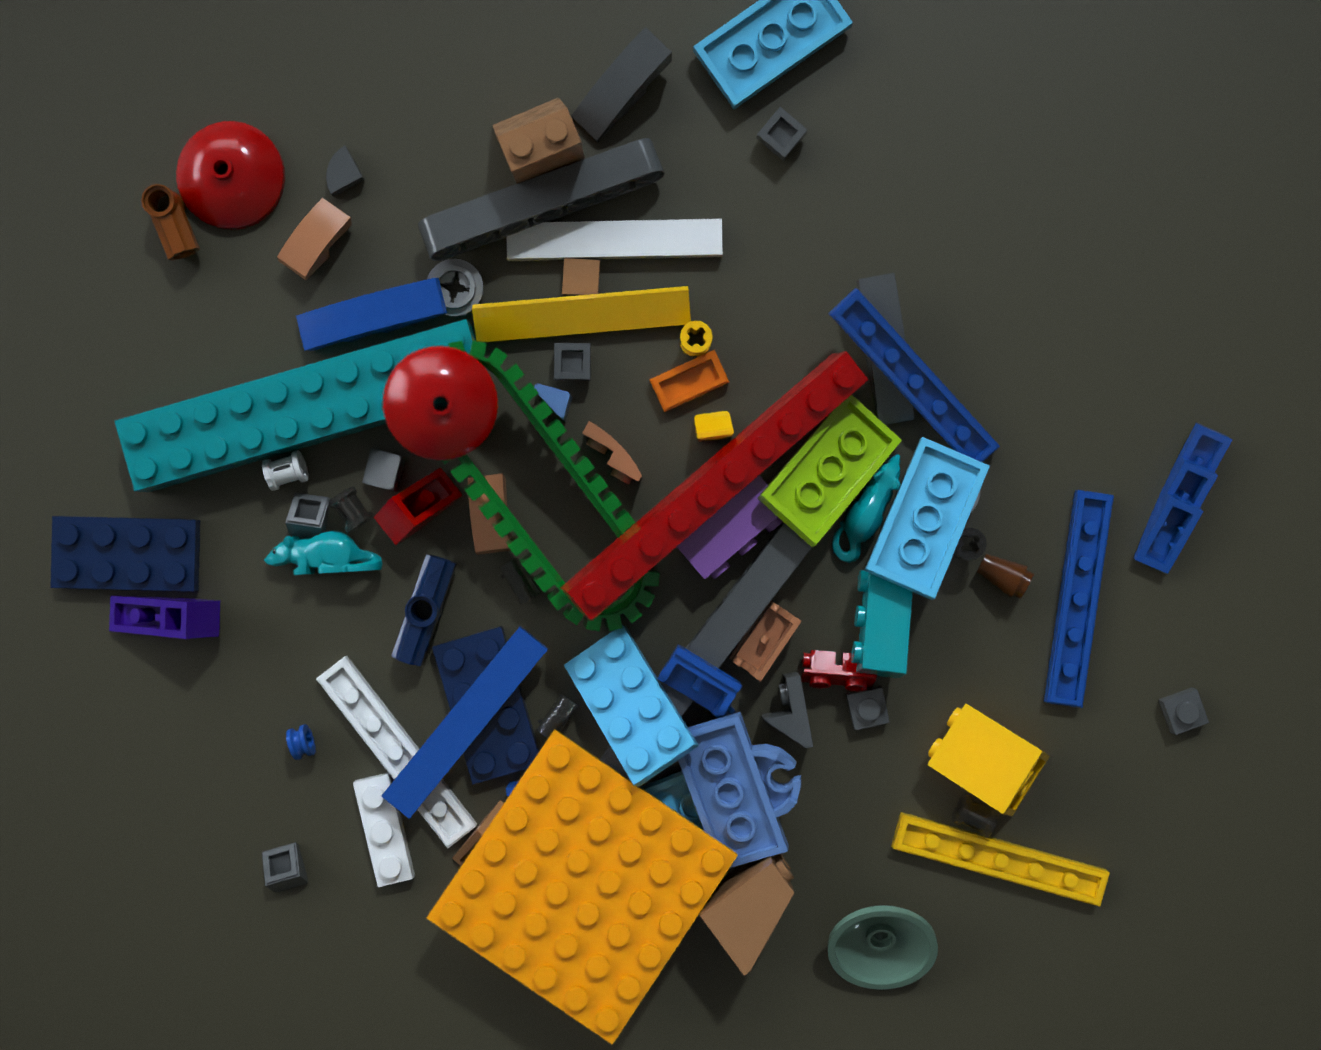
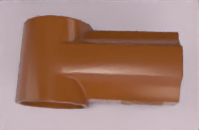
M161 184L147 187L142 193V207L152 218L167 258L173 261L194 255L200 250V247L185 213L186 206L180 194ZM168 195L170 199L168 208L159 212V200L163 196Z

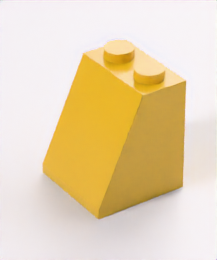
M965 703L962 709L957 707L951 714L947 722V726L950 729L943 740L937 738L928 752V756L931 759L927 765L1000 813L1013 816L1050 756Z

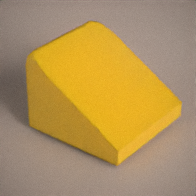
M728 411L697 414L694 417L696 438L699 442L728 439L734 435Z

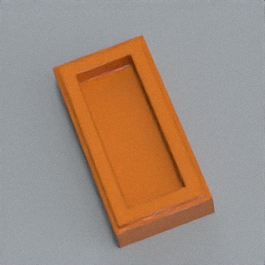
M715 349L649 379L664 413L729 383Z

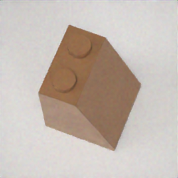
M559 98L492 125L517 184L585 159L582 142L569 111Z
M782 854L739 865L722 878L700 912L703 921L744 976L753 968L794 895L791 884L794 876L790 871L791 867Z

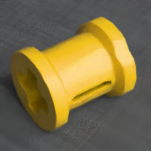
M697 320L684 325L680 334V346L683 352L691 357L707 353L713 338L710 327L706 323ZM691 332L694 335L699 332L703 333L702 343L704 345L700 346L696 343L690 346L688 344L690 339L688 333Z

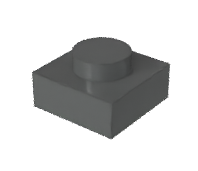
M779 107L758 132L756 139L784 161L807 134L808 129L783 108Z
M554 343L555 381H591V343Z
M881 686L868 688L865 691L845 693L854 730L890 723Z
M1191 687L1158 700L1169 731L1174 735L1209 723L1199 693L1195 688Z

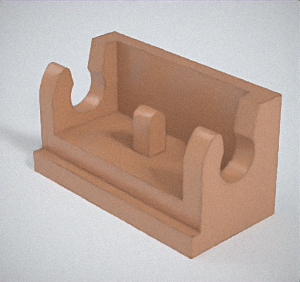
M770 601L741 638L729 658L733 663L748 671L761 682L802 621L773 601Z

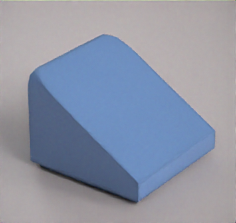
M537 383L534 388L538 391V395L566 422L573 398L571 394L567 391Z

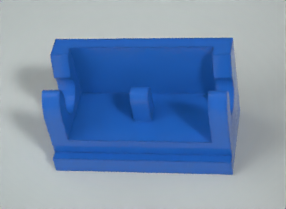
M679 644L657 677L661 682L710 710L718 717L725 714L742 687L740 681Z

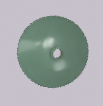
M890 905L869 906L847 915L832 929L827 944L829 961L838 975L854 985L878 990L899 988L919 980L933 967L938 954L937 938L931 925L923 917L910 910Z

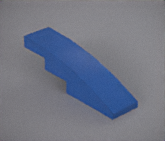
M431 278L321 307L297 315L296 319L304 351H314L339 342L358 340L379 332L388 333L447 314L439 278Z
M1195 423L1161 490L1134 555L1135 560L1166 574L1169 573L1204 512L1200 507L1218 477L1215 470L1233 441L1230 437Z

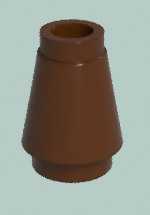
M987 553L976 571L1010 598L1014 595L1020 599L1034 576V573L1027 570L1028 566L991 556Z

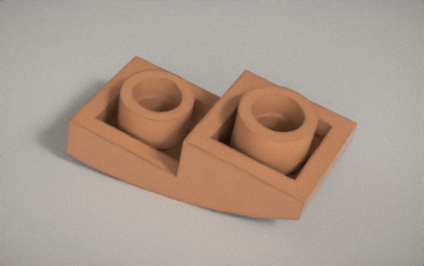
M322 197L290 235L277 256L278 261L304 280H307L330 257L329 248L352 226L351 217Z
M589 421L582 432L584 436L589 438L586 445L604 455L608 449L613 452L607 462V465L613 468L610 475L628 485L632 479L640 482L642 475L625 449L607 432Z
M503 473L484 476L507 506L506 478ZM472 477L467 478L468 485L474 481ZM485 493L474 502L469 497L475 553L479 555L511 551L506 542L512 538V533L510 532L501 538L492 526L502 515L498 512L487 520L478 508L479 505L488 499Z

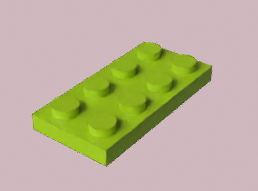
M850 395L826 416L757 499L807 544L813 547L818 544L902 440L853 395Z

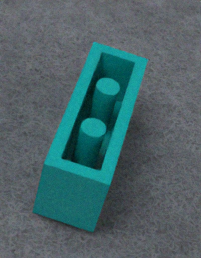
M860 570L857 589L859 592H863L862 606L857 605L854 625L855 627H860L859 641L853 642L851 661L852 663H857L856 673L901 678L907 672L913 592L864 570Z

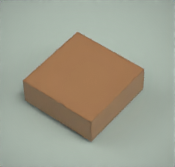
M564 258L562 295L599 294L600 260Z

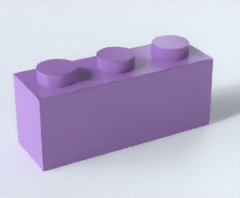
M760 475L677 546L704 579L709 575L716 579L731 566L727 562L731 556L737 551L743 556L758 543L754 538L764 528L770 533L783 522L757 499L768 486Z

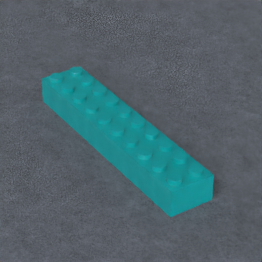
M467 319L115 420V426L134 491L153 492L385 425L387 423L383 411V393L388 377L396 365L417 350L433 346L449 347L448 343L461 340L463 341L465 352L470 354L472 340L476 341L473 326ZM438 396L434 399V408L436 410L448 406V400L444 396Z

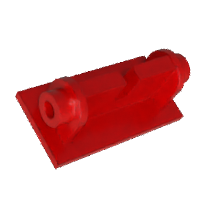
M810 650V653H803L802 667H809V669H804L801 682L809 683V686L813 688L823 689L829 688L831 685H843L849 691H865L867 687L871 688L877 675L856 673L857 663H852V653L842 654V665H836V652Z

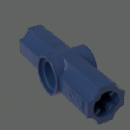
M426 554L412 597L405 606V617L391 657L410 665H423L437 621L443 613V603L457 563ZM420 600H425L432 606V615L428 620L420 618L416 612V606Z

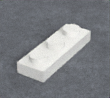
M389 772L358 779L353 782L378 887L411 880L415 877L400 811L381 797L393 782Z

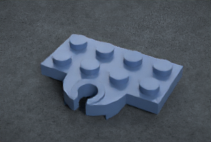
M741 712L688 727L699 746L679 759L678 762L704 831L738 854L730 868L788 852L789 845L779 816L788 813L797 804L801 788V775L793 776L787 783H779L773 779L771 773L778 768L787 770L795 768V759L780 747L769 744L752 745Z

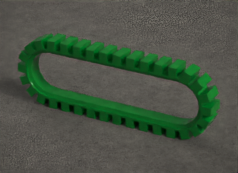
M462 340L448 343L449 347L465 352ZM472 340L470 355L477 359L499 380L616 537L619 538L628 528L636 523L634 519L624 509L613 516L612 512L620 507L622 503L611 491L602 498L598 496L600 492L608 487L601 475L596 473L590 479H585L584 476L595 467L584 455L573 463L570 457L580 451V447L570 437L563 443H558L556 439L567 430L558 419H555L547 426L543 423L542 420L553 413V411L545 401H541L533 408L528 401L539 394L531 382H528L518 390L514 382L525 375L519 366L514 364L504 371L500 366L508 356L496 347L490 356L485 358L487 343ZM466 454L459 457L460 463L450 470L451 474L458 483L469 475L472 476L474 481L464 488L465 492L473 502L485 493L488 499L478 506L479 510L487 520L498 512L502 515L500 519L492 524L493 528L501 538L512 530L515 532L516 535L506 542L509 549L515 556L525 549L529 550V553L520 559L521 564L529 574L542 567L543 571L534 577L536 584L543 593L556 585L557 588L547 595L548 599L557 611L567 603H570L563 614L566 619L578 625L584 615L562 591L561 587L565 584V581L469 456ZM441 460V461H442L444 464H446V463L449 462L450 460ZM650 569L630 587L621 599L611 603L592 621L584 616V627L587 630L600 632L602 618H604L605 625L609 631L621 629L623 627L620 615L623 613L632 624L642 616L635 603L639 602L649 608L654 600L655 595L644 587L659 586L660 573L656 569Z

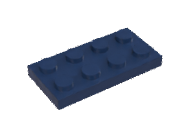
M52 516L50 588L199 591L200 520Z
M503 626L432 647L450 710L453 709L507 643ZM520 684L463 753L472 784L527 769L539 752Z

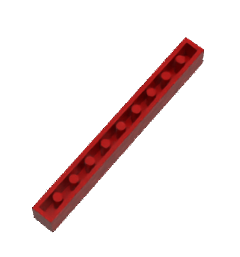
M847 351L831 354L561 587L562 591L579 611L592 621L867 382L868 378Z

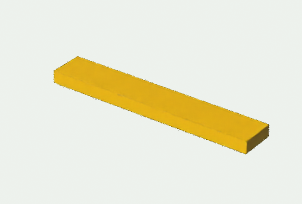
M688 286L472 305L476 341L479 342L678 326L691 322Z
M900 812L891 847L895 850L1101 907L1110 872L1103 868Z

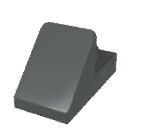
M798 672L783 674L784 683L778 684L782 706L789 705V709L762 714V717L767 723L803 747L812 748L813 741L801 677Z

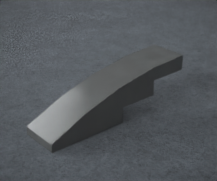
M895 273L858 279L856 281L858 290L905 341ZM866 355L876 417L885 425L914 420V411L911 403Z

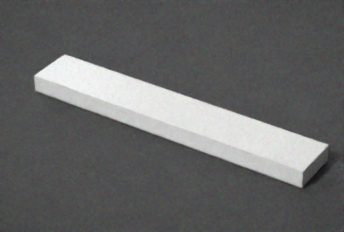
M722 219L543 222L507 236L508 261L564 260V258L588 260L722 257L723 255Z
M345 656L317 677L316 680L395 780L419 748L348 656ZM443 779L417 809L447 848L451 847L477 826L476 821Z

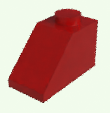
M440 467L393 496L373 518L392 542L398 545L422 529L462 496V493Z

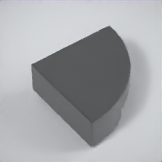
M346 146L341 147L333 155L327 168V186L333 197L365 180Z

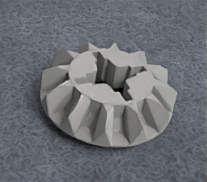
M448 259L438 263L427 277V279L439 278L440 285L447 286V284L451 285L454 283L458 273L460 285L469 290V292H459L456 298H454V303H452L451 292L441 287L447 310L445 315L450 317L466 316L467 313L472 311V305L479 304L484 294L483 279L480 273L472 264L461 259Z

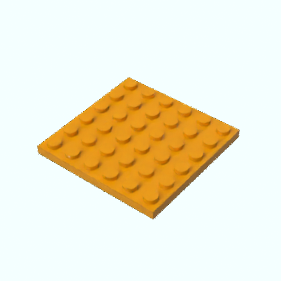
M554 729L428 914L427 919L613 1045L738 854L643 788L634 786L631 780Z

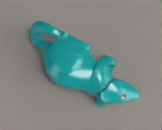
M899 454L891 457L887 463L876 471L875 475H873L874 478L870 479L863 487V493L858 501H852L849 505L845 520L840 522L841 527L835 532L832 541L833 552L841 561L847 563L857 561L861 554V542L870 539L881 526L884 520L883 513L892 498L893 490L900 489ZM843 530L846 532L850 550L847 552L843 551L839 544Z
M337 531L324 532L311 539L302 540L298 536H286L283 542L275 546L264 559L265 563L274 567L290 563L298 565L293 570V575L315 574V568L317 567L318 574L381 570L383 565L382 558L379 555L360 549L350 536Z

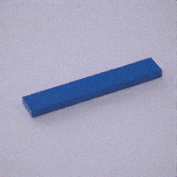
M857 288L851 291L828 313L953 450L983 462L1000 447Z
M1075 490L1044 695V702L1083 708L1114 495Z
M520 626L381 797L410 819L546 653L548 648Z

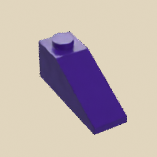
M110 596L109 631L181 639L219 637L220 600Z

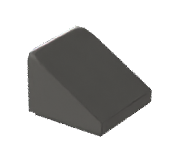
M371 448L362 483L398 492L406 457Z
M295 492L285 522L289 535L311 539L316 535L326 532L331 499Z
M297 842L262 852L265 886L271 891L281 892L308 883L307 873Z

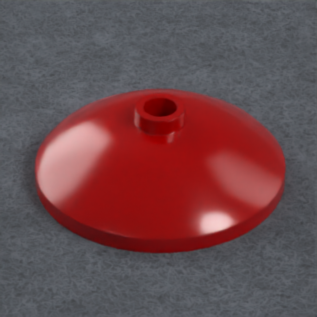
M222 121L202 128L188 140L178 159L176 180L183 202L196 217L217 228L236 230L259 223L274 210L284 190L285 168L279 150L262 131L246 123ZM222 164H227V172L219 175V167Z
M433 346L411 353L393 369L388 377L383 393V411L391 433L407 450L427 459L450 460L470 453L487 438L497 416L498 398L490 374L473 356L452 347ZM438 396H444L448 400V407L444 411H438L433 406V401Z

